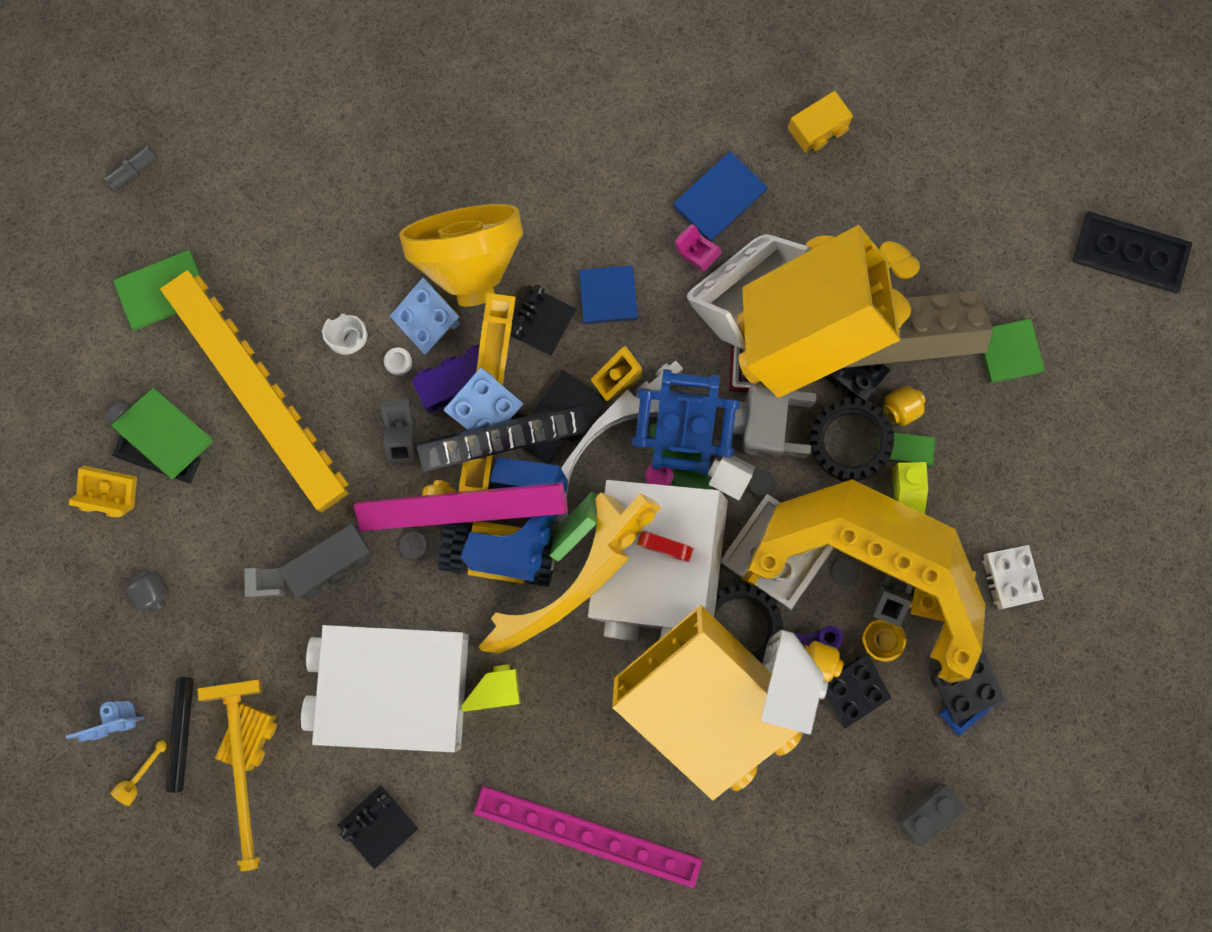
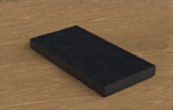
M1088 211L1084 217L1072 262L1177 294L1181 289L1192 242Z

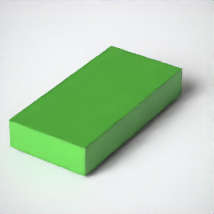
M878 433L877 451H878V449H879V443H880L879 433ZM894 433V447L889 461L901 463L926 462L927 466H932L935 438Z

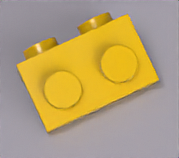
M83 465L78 468L77 492L75 496L69 499V505L79 507L81 511H99L106 513L109 517H122L134 509L137 477Z

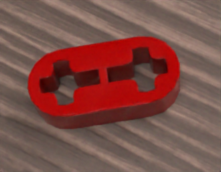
M641 531L637 543L638 546L688 563L694 550L693 547L646 531Z

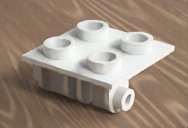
M1029 545L983 555L984 560L982 564H984L986 574H992V576L986 577V579H993L994 584L988 587H995L996 589L992 590L991 593L994 601L993 605L996 604L998 610L1044 599Z

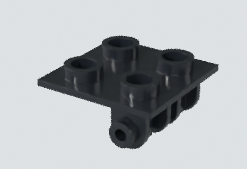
M528 285L513 313L510 335L552 356L577 309L544 293L545 289L539 285L534 287Z
M884 364L841 368L823 378H826L832 384L837 381L836 388L840 384L845 387L841 391L842 393L849 390L846 395L852 399L861 398L865 403L890 369Z
M983 648L970 679L949 683L937 677L942 667L931 671L933 676L930 677V680L934 687L939 688L954 724L1006 700Z
M868 653L862 657L857 656L856 660L848 666L844 665L839 677L834 676L828 682L825 694L845 729L892 698Z
M381 785L337 824L342 831L340 836L346 842L350 840L374 870L419 829Z

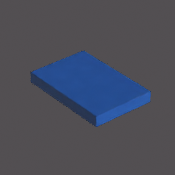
M730 151L673 203V207L690 224L695 225L704 238L712 242L767 191L768 187Z

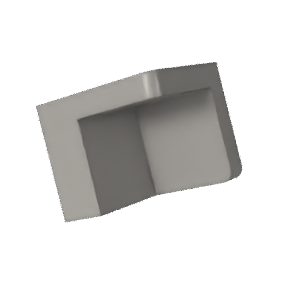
M244 568L245 597L254 599L286 596L285 579L279 571L280 568L264 570Z

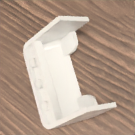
M761 235L752 240L688 292L687 298L694 310L721 340L744 350L745 340L737 323V315L744 312L742 287L807 253L811 249L808 246L773 235Z
M780 630L770 637L762 663L772 674L760 721L811 735L819 698L824 699L828 681L823 680L822 671L795 634Z

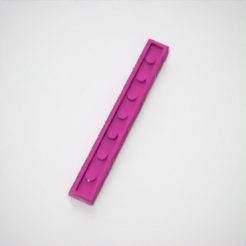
M563 483L361 501L354 504L360 531L565 514L568 511Z
M485 785L482 786L473 813L691 888L695 887L703 860L702 858Z

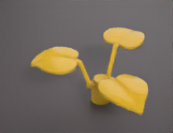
M828 235L818 236L809 240L805 246L810 247L812 250L835 237ZM893 241L885 242L880 246L879 250L887 258L889 268L892 269L897 277L910 279L918 273L920 269L919 261L904 246ZM892 289L898 328H900L909 318L911 306L899 291Z

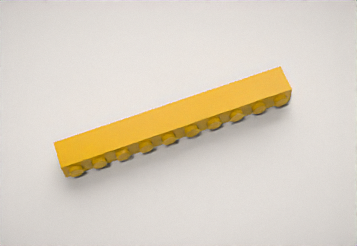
M188 270L160 288V290L317 511L323 513L349 494L345 488L349 483L340 471L335 474L330 467V464L333 463L332 459L324 449L319 451L315 446L314 442L317 441V438L308 427L303 429L298 422L301 419L300 414L293 405L288 407L283 401V398L286 397L285 393L277 383L274 385L270 383L267 377L271 374L261 361L255 362L251 356L255 353L246 340L241 342L236 333L239 332V329L230 318L226 320L221 312L224 308L215 296L210 298L205 292L209 289L200 275L194 277Z

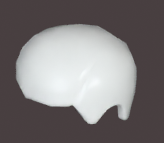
M343 313L335 320L327 319L322 329L323 339L334 352L341 355H349L364 347L368 337L363 321L357 316Z

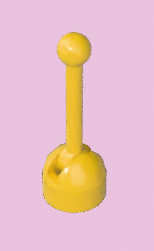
M163 740L158 741L155 751L131 781L124 780L119 782L110 794L120 803L130 806L138 793L135 784L160 752H164L167 749V743Z

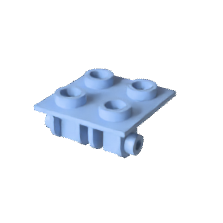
M424 277L390 315L424 355L433 348L449 328L453 330L460 324L458 320L460 316Z
M480 367L444 408V411L467 430L510 420L523 403L496 381L490 372Z
M130 701L105 702L100 707L102 725L67 735L66 739L78 738L79 742L101 739L109 736L108 733L122 732L137 727L136 722L143 720L144 716H136L134 705Z

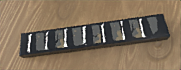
M579 403L417 442L416 447L422 471L426 472L585 433L587 428L583 406Z

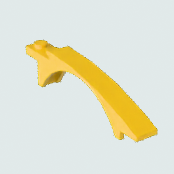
M487 293L476 372L480 367L485 371L487 370L503 386L515 297ZM493 455L463 462L459 492L488 490Z
M600 493L595 498L597 521L592 549L583 570L572 586L552 604L536 612L524 615H505L496 612L491 617L496 627L480 644V650L500 654L514 648L556 624L595 594L630 559L623 550L635 541L638 533L654 520L655 514L662 507L654 499L639 494L625 509L616 498Z

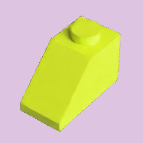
M926 462L896 464L891 468L893 499L925 514L928 496Z
M510 664L494 666L493 672L485 674L462 704V712L521 704L517 669L510 670Z

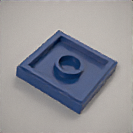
M633 265L579 270L584 324L638 320Z

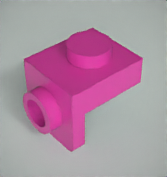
M693 224L682 232L675 241L680 256L703 272L722 254L720 247L702 237L697 227Z

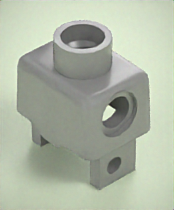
M757 383L751 385L746 394L745 402L740 401L739 409L735 413L733 434L741 435V452L746 455L778 460L780 456L806 459L811 453L810 445L785 443L788 405L811 408L816 401V393L793 391L777 398L764 384Z

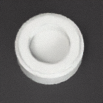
M393 348L386 353L384 365L392 375L401 376L411 369L412 358L405 349Z

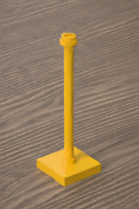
M252 680L197 688L198 701L206 702L222 699L223 705L226 704L242 859L237 861V866H240V871L258 869L260 857H254L238 702H241V696L263 693L262 681Z

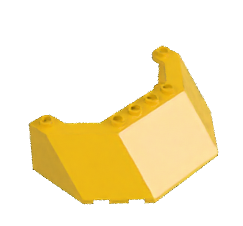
M853 479L777 504L742 576V581L754 586L759 577L773 580L783 570L788 557L829 545L936 597L945 618V623L930 655L931 658L937 659L941 663L942 668L937 677L949 683L971 678L982 652L986 604L956 529Z

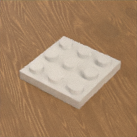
M768 494L764 497L722 557V566L742 578L777 504L781 502ZM824 545L788 557L783 570L773 580L759 577L754 587H757L760 591L763 590L769 597L791 611L833 550V547Z

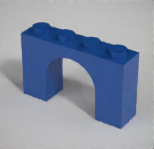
M502 457L497 458L489 479V483L494 489L563 483L565 493L568 488V479L560 466ZM558 514L530 517L528 522L519 531L508 536H492L470 532L460 558L470 570L533 581L536 571L541 567V555L545 545L550 541V529L553 520L558 517Z

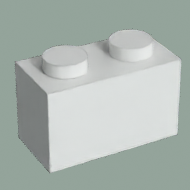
M734 455L733 457L723 458L717 456L707 474L712 477L709 485L740 500L753 476L755 466Z

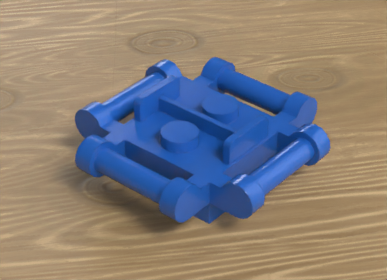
M663 369L661 390L638 389L637 398H640L636 436H633L632 445L654 448L652 469L670 468L699 472V475L708 476L710 454L733 457L734 448L731 445L735 413L739 409L740 400L718 397L720 375L711 374V377L677 374L672 373V370ZM670 384L709 388V395L670 390ZM651 400H660L656 437H647ZM716 407L725 408L720 445L712 444ZM663 449L680 452L702 453L701 461L662 457Z

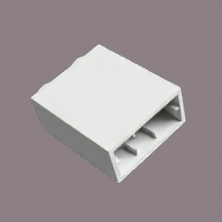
M606 480L605 494L616 498L625 509L639 494L654 499L662 507L655 514L654 520L641 531L693 547L694 550L689 563L651 551L637 545L641 534L640 531L635 541L623 550L630 559L590 597L588 618L605 622L603 637L638 641L639 626L661 629V639L700 605L714 617L728 505L726 497L719 490Z
M323 625L322 638L311 637L307 647L308 672H318L317 695H307L304 698L301 711L302 730L313 731L312 745L457 752L461 750L464 713L461 710V706L465 698L469 634L463 632Z

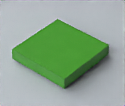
M1031 319L992 327L993 331L987 352L981 353L989 383L1034 375L1045 371Z
M591 492L555 529L550 556L557 562L596 525L597 511L595 498L597 495Z

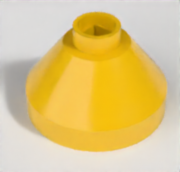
M487 204L454 209L423 218L406 226L401 230L399 236L406 260L447 293L456 295L458 305L469 307L486 303L487 293L495 294L494 286L500 283L523 235V228L517 207L507 204Z

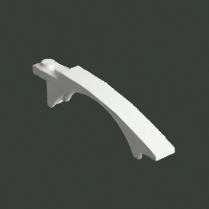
M674 361L670 366L666 363L655 373L656 379L650 384L646 381L638 389L661 390L663 369L672 370V373L682 374L683 368L677 361ZM628 389L592 425L561 469L568 479V485L577 460L585 448L597 436L621 422L638 418L640 398L634 397ZM651 400L649 417H658L660 400ZM567 488V491H566V493H565L566 502H567V492H568V488ZM568 511L565 514H558L556 519L560 524L568 516Z

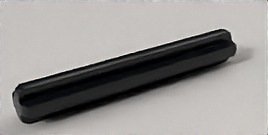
M178 677L176 679L166 779V792L170 793L182 792L184 788L194 683L191 677Z

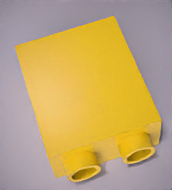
M860 225L849 229L742 287L744 312L737 315V323L745 338L746 351L739 354V364L749 382L756 384L761 381L777 398L900 341L888 260Z
M702 605L698 606L614 678L613 709L712 800L716 799L728 788H731L733 791H739L746 787L756 775L757 765L772 753L778 756L789 753L802 737V732L760 721L772 673Z

